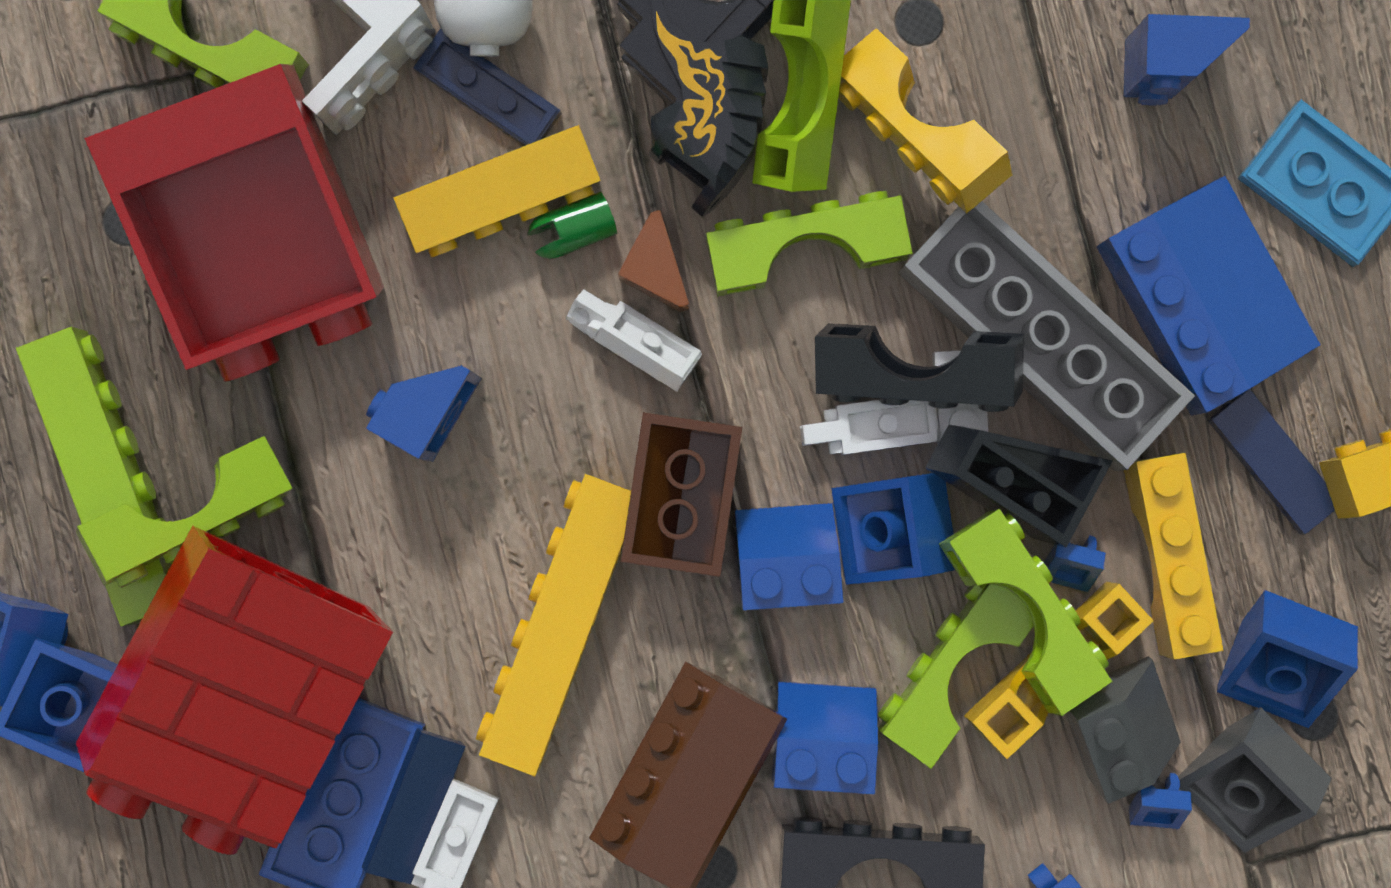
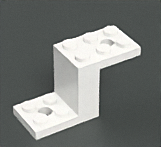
M332 0L367 32L302 100L335 135L343 128L345 130L353 128L364 116L366 111L364 106L376 93L382 95L387 92L399 77L397 71L410 57L413 60L420 57L432 42L431 34L435 29L422 5L417 0Z

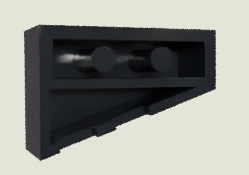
M949 424L925 468L990 511L1000 509L1004 515L1007 513L1011 514L1023 532L1033 539L1066 548L1113 460Z

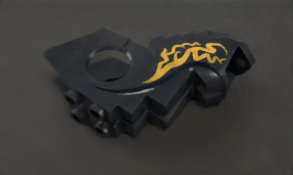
M618 0V10L635 26L619 45L620 50L624 53L621 56L622 61L669 105L651 116L652 147L649 156L659 165L667 162L703 189L691 208L701 217H704L728 196L746 172L753 158L757 133H760L762 129V108L764 107L766 97L764 83L767 82L769 68L765 46L752 41V38L772 19L774 0H724L720 2L710 0Z

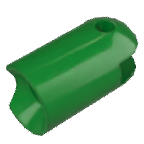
M601 191L534 218L527 232L529 236L542 233L554 227L556 228L560 239L546 244L535 251L537 255L547 259L558 258L618 234L612 212Z

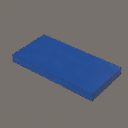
M358 698L340 734L336 735L335 743L311 788L307 790L306 797L282 843H279L276 849L269 847L259 875L290 888H361L367 874L363 870L362 864L415 731L417 728L424 730L426 724Z

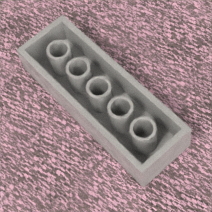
M983 201L967 214L958 207L898 272L968 338L973 331L1024 334L1023 388L1098 457L1113 460L1110 466L1113 471L1128 470L1195 396Z

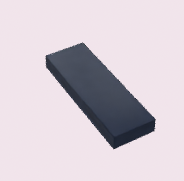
M441 28L413 67L418 74L524 146L544 139L562 114L561 110L484 57L470 56V48L468 46L452 42L443 33Z
M1250 389L1238 395L1207 420L1300 535L1307 534L1335 511L1326 482Z
M419 728L416 729L362 864V868L366 873L411 885L414 878L413 870L466 746L461 741Z

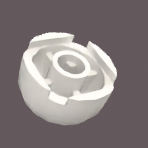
M434 0L437 21L443 33L452 42L470 46V56L496 57L499 56V47L514 44L525 35L531 23L533 0Z

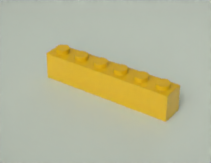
M588 474L584 475L582 483L573 480L563 508L571 510L564 529L558 526L555 527L546 550V554L553 556L547 575L540 572L537 574L528 600L536 603L530 621L521 618L511 643V647L519 649L513 666L511 668L503 665L495 684L493 693L501 696L494 714L486 711L478 729L476 740L483 742L479 756L532 776H536L623 548L631 495L630 490Z

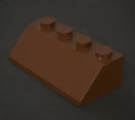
M685 661L589 839L623 864L669 888H696L783 729L787 718L718 675Z

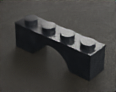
M828 323L815 336L816 394L831 395L833 400L839 402H853L861 399V397L879 398V401L886 405H902L908 403L909 400L928 401L929 406L941 409L953 408L958 406V403L977 404L980 410L987 412L1005 411L1008 407L1015 406L1023 392L1024 334L973 331L957 357L938 366L924 367L907 363L895 356L882 341L876 326Z
M796 817L794 818L793 825L782 824L779 887L835 888L841 877L855 865L870 859H890L912 869L920 877L924 888H983L985 844L978 836H972V829L966 827L944 826L942 827V834L923 833L921 825L910 823H894L892 831L874 830L873 823L868 821L845 820L843 821V828L824 827L823 820L818 818Z

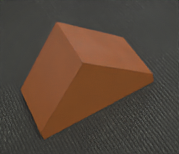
M661 211L651 212L618 273L619 280L679 312L690 310L689 301Z

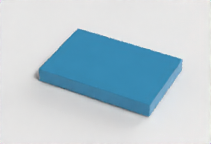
M1302 99L1294 104L1237 178L1352 267L1361 263L1391 224V168Z

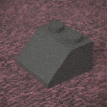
M1150 656L1108 673L1113 682L1065 714L1086 774L1107 804L1154 785L1181 743L1154 662Z
M1261 707L1227 727L1178 776L1180 789L1191 792V800L1244 853L1317 815L1332 779Z

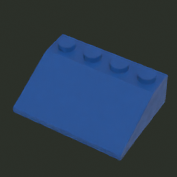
M1226 176L1151 214L1096 246L1163 367L1195 395L1186 405L1191 416L1207 413L1256 386L1321 345Z

